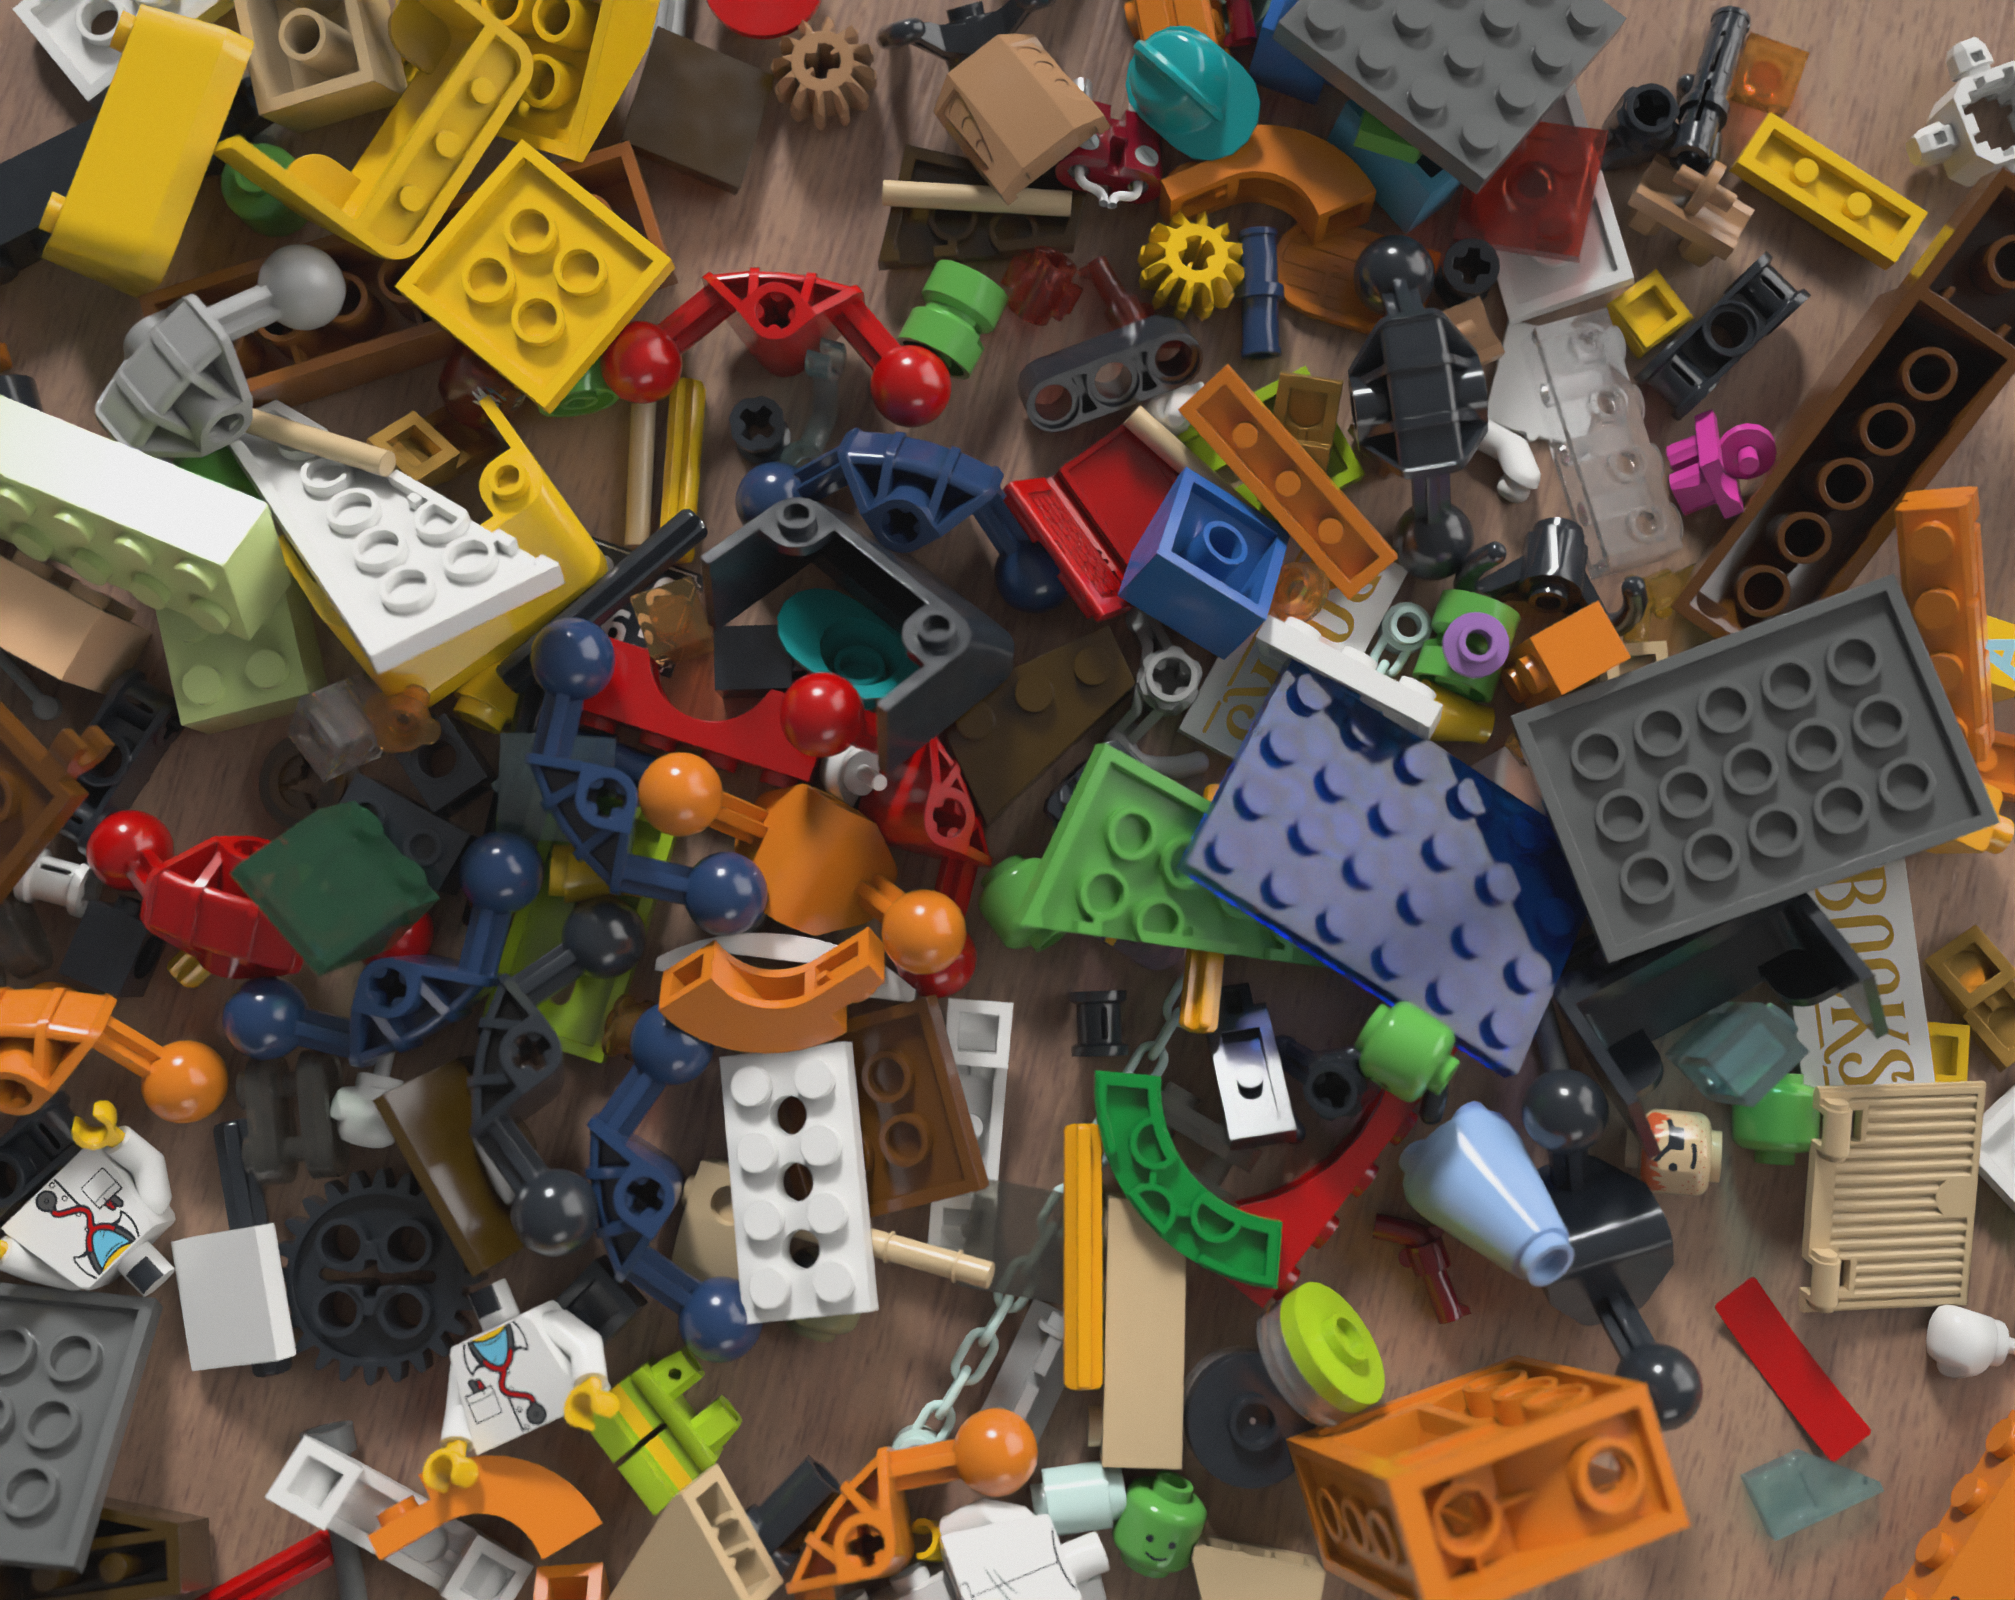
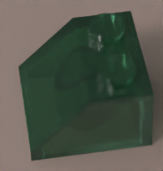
M355 800L318 809L239 863L229 873L318 976L391 949L440 899L428 885L422 868L412 859L400 853L383 833V826L379 819L369 810L359 806Z

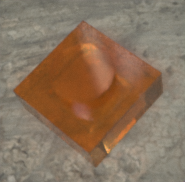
M1751 32L1744 41L1736 74L1727 99L1767 114L1771 112L1782 118L1791 108L1810 52Z

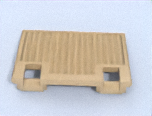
M1961 1081L1816 1086L1814 1088L1813 1108L1824 1116L1822 1138L1811 1139L1809 1149L1802 1257L1812 1265L1811 1287H1799L1798 1306L1802 1313L1934 1307L1946 1304L1954 1306L1967 1305L1986 1082ZM1856 1110L1854 1137H1851L1852 1111ZM1840 1260H1844L1842 1285H1839Z

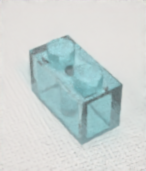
M1725 1002L1708 1011L1664 1055L1708 1101L1754 1107L1810 1051L1795 1037L1799 1032L1796 1023L1776 1005L1768 1003L1765 1006L1762 1002Z

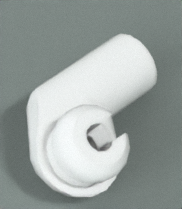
M1488 419V432L1477 450L1499 461L1504 475L1498 481V493L1511 502L1522 503L1529 497L1530 490L1537 489L1539 486L1541 473L1529 444L1524 438Z

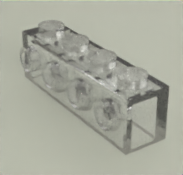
M1607 308L1535 327L1519 346L1545 426L1548 445L1572 521L1582 527L1585 535L1584 543L1589 546L1586 565L1591 580L1664 560L1683 548L1681 541L1683 521L1678 508L1673 503H1669L1662 482L1664 476L1663 458L1658 447L1653 443L1650 444L1643 422L1645 417L1644 399L1640 389L1635 384H1631L1624 363L1626 343L1620 328L1612 325Z

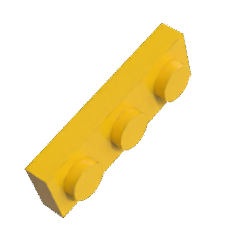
M1771 112L1762 120L1729 170L1884 271L1897 262L1928 214L1924 209Z

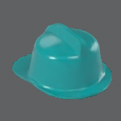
M1170 26L1153 33L1145 41L1138 40L1133 46L1135 54L1128 65L1125 85L1129 103L1141 119L1177 150L1193 159L1211 161L1233 155L1249 141L1258 124L1261 102L1256 83L1242 65L1206 34L1190 26Z
M812 588L799 591L784 602L778 614L777 635L786 653L811 673H832L849 681L859 692L865 710L877 707L878 701L921 669L906 655L903 649L901 634L870 609L836 590Z

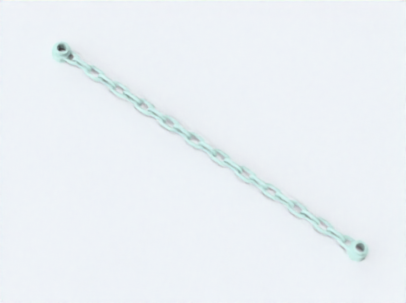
M1400 602L1387 610L1378 626L1379 640L1373 648L1370 657L1378 663V659L1384 649L1399 656L1390 669H1388L1389 661L1381 660L1376 671L1390 678L1395 677L1403 668L1410 654L1418 651L1423 643L1430 638L1432 632L1430 626L1431 619L1427 611L1420 605L1412 602ZM1404 616L1412 618L1417 625L1416 635L1413 637L1402 635L1397 628L1398 618ZM1344 698L1329 723L1328 735L1330 739L1351 746L1361 739L1373 719L1374 713L1365 709L1366 711L1353 734L1347 738L1349 735L1347 729L1342 728L1337 733L1339 724L1353 703ZM1357 704L1354 705V709L1358 712L1364 709ZM1291 787V789L1289 790V793H1288V795H1287V802H1288V799H1289V796H1290L1292 787ZM1278 830L1270 831L1268 834L1276 837ZM1184 973L1177 979L1164 1001L1163 1015L1166 1023L1155 1041H1146L1137 1047L1123 1073H1133L1143 1055L1149 1051V1060L1154 1061L1159 1056V1061L1151 1075L1161 1076L1169 1061L1165 1045L1176 1027H1180V1007L1175 1008L1173 1012L1172 1007L1182 991ZM1096 1118L1094 1119L1092 1124H1097ZM1105 1153L1103 1155V1167L1109 1164ZM1063 1183L1052 1190L1037 1216L1036 1228L1040 1235L1028 1255H1019L1013 1258L996 1284L993 1298L997 1308L986 1327H977L971 1330L954 1355L950 1364L954 1381L942 1400H933L927 1403L915 1423L904 1427L897 1433L892 1443V1448L895 1450L914 1445L945 1441L956 1422V1413L952 1405L964 1385H974L984 1377L999 1349V1340L995 1334L1007 1313H1016L1027 1304L1042 1276L1041 1266L1038 1262L1049 1241H1058L1063 1238V1224L1057 1231H1055L1057 1228L1055 1221H1049L1046 1224L1047 1217L1059 1197L1063 1194ZM1022 1265L1021 1273L1028 1275L1032 1271V1276L1018 1300L1013 1303L1014 1295L1006 1293L1003 1297V1292L1017 1268ZM980 1337L978 1345L984 1348L989 1344V1349L976 1371L970 1375L971 1367L964 1365L960 1369V1365L976 1338ZM935 1410V1418L940 1421L946 1417V1421L938 1434L930 1427L925 1426L931 1413Z

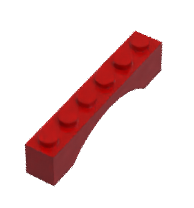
M1431 947L1424 948L1387 997V1007L1391 1009L1399 1002L1408 1001L1448 1025L1455 1033V1044L1450 1053L1451 1056H1454L1465 1040L1473 1044L1489 1028L1496 1016V1013L1490 1007L1499 997V994L1440 948ZM1382 1087L1375 1101L1361 1112L1349 1133L1324 1159L1299 1177L1261 1194L1233 1200L1230 1205L1237 1209L1260 1217L1282 1221L1278 1287L1273 1289L1253 1286L1224 1276L1222 1277L1261 1308L1265 1307L1271 1297L1277 1302L1282 1300L1298 1280L1301 1270L1295 1265L1308 1248L1312 1246L1316 1250L1320 1249L1338 1227L1340 1218L1335 1213L1348 1195L1351 1194L1357 1198L1372 1183L1379 1171V1166L1373 1162L1388 1142L1397 1146L1412 1130L1418 1120V1115L1413 1112V1109L1422 1099V1096L1415 1101L1406 1102Z

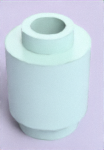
M1101 1460L1041 1469L1042 1483L1030 1485L1034 1516L1048 1514L1057 1536L1113 1528V1521L1121 1517L1127 1505L1121 1468L1102 1467Z

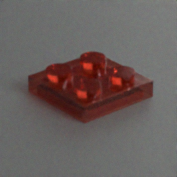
M1540 121L1477 194L1464 186L1453 234L1454 243L1465 238H1478L1488 242L1496 251L1580 263L1608 143V130Z

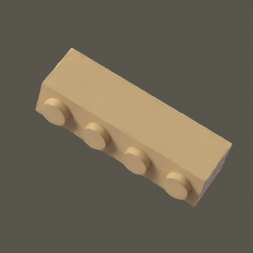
M1105 1192V1208H1103V1383L1100 1387V1406H1088L1087 1445L1088 1447H1099L1102 1467L1182 1469L1186 1256L1159 1237L1142 1219L1123 1192Z

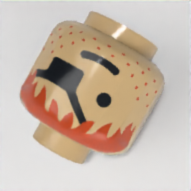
M1657 1108L1646 1111L1645 1114L1661 1150V1154L1649 1159L1632 1131L1627 1128L1625 1167L1638 1168V1179L1645 1182L1652 1193L1699 1197L1704 1194L1709 1182L1719 1183L1722 1160V1131L1712 1130L1711 1123L1704 1114Z

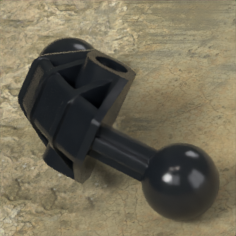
M1387 235L1376 239L1366 246L1359 255L1353 272L1354 288L1359 300L1367 309L1384 317L1375 324L1347 371L1352 422L1359 452L1393 474L1404 479H1411L1412 507L1402 514L1393 532L1392 545L1398 554L1397 561L1409 574L1416 578L1438 581L1455 575L1459 565L1472 553L1474 548V531L1469 518L1461 509L1451 504L1450 473L1459 472L1469 463L1488 432L1486 382L1475 347L1445 313L1436 308L1424 309L1423 303L1432 291L1435 280L1434 264L1429 252L1421 243L1413 238L1404 235Z
M610 896L590 898L577 905L565 920L561 936L562 943L513 977L504 973L497 978L498 987L485 1017L480 1018L477 1030L480 1039L476 1050L473 1076L467 1078L466 1088L468 1095L471 1096L472 1126L467 1131L469 1139L475 1147H482L516 1194L511 1206V1223L517 1238L532 1252L548 1257H559L575 1252L590 1239L598 1223L599 1204L593 1188L583 1177L565 1169H549L517 1126V1124L553 1101L560 1093L564 1083L561 1041L537 1007L583 975L596 979H611L628 972L639 961L646 942L643 921L631 905ZM530 1060L536 1066L544 1063L545 1067L535 1071L530 1065L521 1067V1064Z
M1556 1069L1546 1072L1536 1078L1526 1090L1522 1101L1521 1114L1523 1124L1530 1137L1539 1146L1548 1150L1549 1164L1538 1168L1537 1171L1568 1232L1569 1244L1574 1250V1258L1568 1270L1559 1279L1548 1285L1541 1286L1550 1305L1585 1326L1601 1323L1620 1358L1614 1377L1645 1383L1660 1431L1676 1430L1686 1425L1700 1408L1703 1398L1701 1375L1694 1362L1684 1352L1668 1344L1656 1343L1638 1311L1646 1304L1674 1265L1673 1239L1667 1219L1645 1182L1598 1157L1588 1154V1149L1594 1146L1605 1133L1609 1121L1608 1101L1601 1087L1592 1078L1576 1070Z

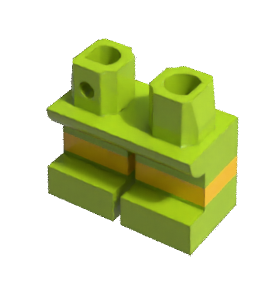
M686 1346L664 1356L658 1362L652 1356L611 1386V1390L608 1392L616 1395L620 1402L619 1410L612 1418L593 1412V1420L596 1425L595 1429L590 1431V1433L613 1463L631 1450L661 1423H666L665 1426L633 1450L618 1467V1470L653 1516L666 1507L670 1500L696 1477L716 1463L723 1451L722 1446L726 1444L743 1421L729 1400L722 1394L699 1413H696L682 1394L703 1378L706 1373L702 1365Z

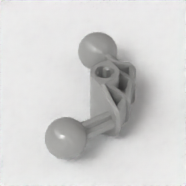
M304 244L288 245L276 250L266 259L259 272L257 286L210 307H206L196 295L190 294L179 299L168 308L142 319L131 328L124 339L125 360L97 401L95 407L97 421L113 442L172 466L173 462L168 457L202 458L231 444L246 432L253 419L252 395L231 341L275 321L298 330L317 329L331 322L340 312L346 294L345 280L339 266L327 253L316 247Z

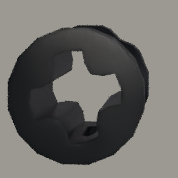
M1465 238L1451 246L1446 252L1443 263L1439 267L1434 280L1435 293L1442 299L1447 308L1454 307L1477 296H1480L1481 301L1486 299L1490 287L1495 283L1500 271V259L1496 250L1488 242L1478 238ZM1460 267L1471 268L1470 277L1475 280L1473 284L1463 282V272L1459 271Z
M765 396L744 398L734 406L729 416L731 436L742 457L747 462L756 466L767 462L781 461L791 447V433L787 422L784 420L782 408L774 400ZM769 423L773 434L768 439L760 434L753 439L751 438L748 429L753 424L763 429Z
M1127 991L1069 992L1070 1002L1076 1004L1077 1044L1071 1046V1056L1129 1055L1128 1045L1122 1042L1121 1003L1127 1000Z

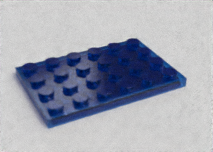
M1289 657L1280 669L1176 869L1393 1007L1399 1002L1407 1001L1448 1025L1455 1033L1454 1046L1503 1078L1518 1074L1586 916L1548 817L1432 741H1426L1385 717L1382 711L1375 710L1364 704L1359 699L1361 695L1328 677L1309 670V667Z

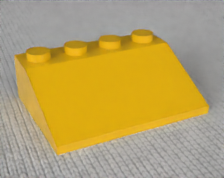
M475 0L527 44L534 63L533 76L529 85L495 136L517 143L523 139L533 148L583 163L649 47L660 0ZM401 56L408 86L419 69Z

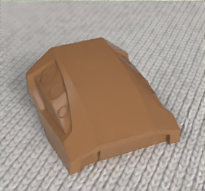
M1034 34L996 35L947 73L933 110L944 130L1007 206L1018 199L1017 193L1097 132L1101 135L1110 128L1108 121L1096 104L1062 71Z

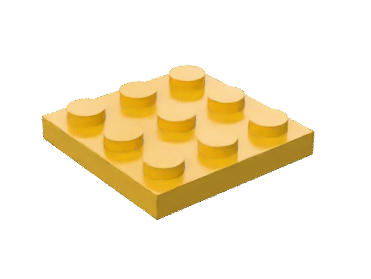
M521 139L397 282L395 287L410 302L550 415L671 274L675 266L671 258Z

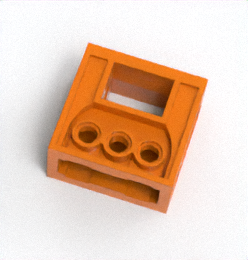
M1521 1355L1507 1358L1286 1439L1325 1570L1380 1600H1504L1690 1526L1646 1384ZM1609 1453L1614 1457L1619 1471L1591 1462L1598 1455Z

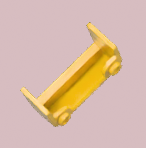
M398 0L388 19L389 38L396 51L419 70L351 172L334 159L321 154L301 156L295 159L285 170L239 135L218 142L213 154L299 216L383 259H403L414 255L422 248L524 93L533 76L534 63L527 44L475 0Z
M141 4L136 16L123 10L109 45L110 48L120 52L121 56L73 182L66 197L52 192L38 227L51 233L41 258L135 298L154 291L161 284L175 253L253 49V40L225 27Z
M487 395L478 402L506 440L510 449L491 461L481 475L479 482L480 495L493 516L480 526L492 533L500 529L514 537L519 549L536 559L543 554L557 562L562 571L564 584L378 674L291 542L284 535L278 537L286 565L319 616L381 691L396 705L405 710H424L448 696L481 671L527 641L608 571L607 561L602 551L490 395Z

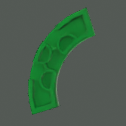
M1094 1070V1105L1102 1147L1118 1184L1142 1219L1159 1237L1203 1268L1249 1285L1277 1289L1282 1221L1250 1214L1227 1204L1202 1186L1190 1173L1180 1159L1166 1126L1161 1099V1076Z

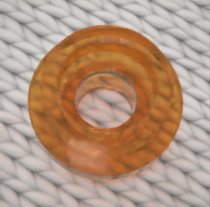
M1290 562L1281 566L1271 602L1275 615L1284 622L1287 617H1294L1305 623L1312 620L1322 610L1328 598L1329 580L1326 573L1310 562Z

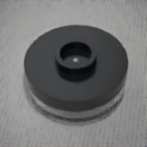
M1238 1345L1225 1347L1210 1353L1199 1361L1186 1377L1183 1388L1182 1439L1193 1457L1219 1480L1240 1488L1254 1489L1267 1487L1284 1480L1295 1471L1286 1439L1315 1429L1317 1424L1313 1396L1300 1374L1273 1354L1252 1346Z

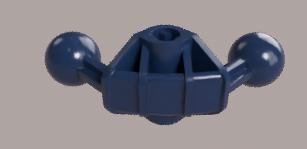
M854 428L846 433L838 447L800 468L784 462H767L756 466L743 477L736 492V512L741 524L744 526L781 500L800 497L818 502L849 485L859 513L874 536L884 547L898 553H909L918 550L939 539L973 514L999 553L995 563L994 578L998 592L1007 604L1020 612L1042 614L1057 608L1069 596V593L1057 578L1060 569L1041 542L1033 543L1003 502L1006 495L1000 487L1004 477L1001 469L998 466L991 467L962 453L961 449L952 446L950 449L929 441L907 437L906 433L896 431L895 434L864 432L859 428Z
M569 617L548 624L535 638L530 652L532 674L538 685L545 691L532 751L531 753H525L524 763L530 766L542 795L541 807L545 813L553 815L560 830L574 847L575 851L572 855L579 863L584 861L610 887V894L621 896V893H627L685 905L687 913L693 922L711 934L731 936L748 930L762 916L768 899L765 877L759 867L749 858L733 852H718L704 857L692 867L632 854L641 815L639 795L633 781L628 775L618 769L571 760L584 700L599 694L608 685L613 676L616 664L613 644L608 635L598 625L586 619ZM609 789L617 791L623 800L622 808H613L610 815H606L596 805V800L598 796H606Z
M495 831L484 834L467 847L459 864V882L465 896L473 904L460 960L428 953L426 955L381 958L371 962L363 969L359 976L350 1018L310 1009L303 993L294 984L285 979L265 976L253 978L237 987L225 1003L222 1024L228 1041L241 1054L253 1059H277L289 1054L300 1046L349 1058L350 1065L359 1068L374 1065L379 1058L394 1052L404 1053L421 1047L424 1042L423 1039L437 1033L453 1022L462 1021L472 1014V1008L494 987L498 986L497 978L503 975L498 973L512 913L528 906L536 898L543 884L544 865L540 853L528 839L509 831Z
M656 1004L646 1010L633 1027L630 1049L635 1063L600 1113L594 1114L586 1124L590 1129L589 1165L585 1168L586 1179H591V1187L597 1196L599 1204V1219L595 1233L597 1238H602L615 1272L613 1277L615 1281L621 1284L624 1279L628 1280L678 1315L680 1336L686 1347L695 1356L712 1363H727L739 1359L752 1349L761 1334L763 1322L747 1324V1314L741 1301L739 1280L720 1276L701 1282L648 1246L682 1196L685 1177L682 1168L673 1158L650 1142L634 1134V1132L666 1086L684 1084L697 1078L709 1065L715 1045L700 1040L671 1023L658 1011L659 1004ZM650 1178L656 1180L661 1185L657 1195L651 1201L645 1199L640 1194L644 1184Z

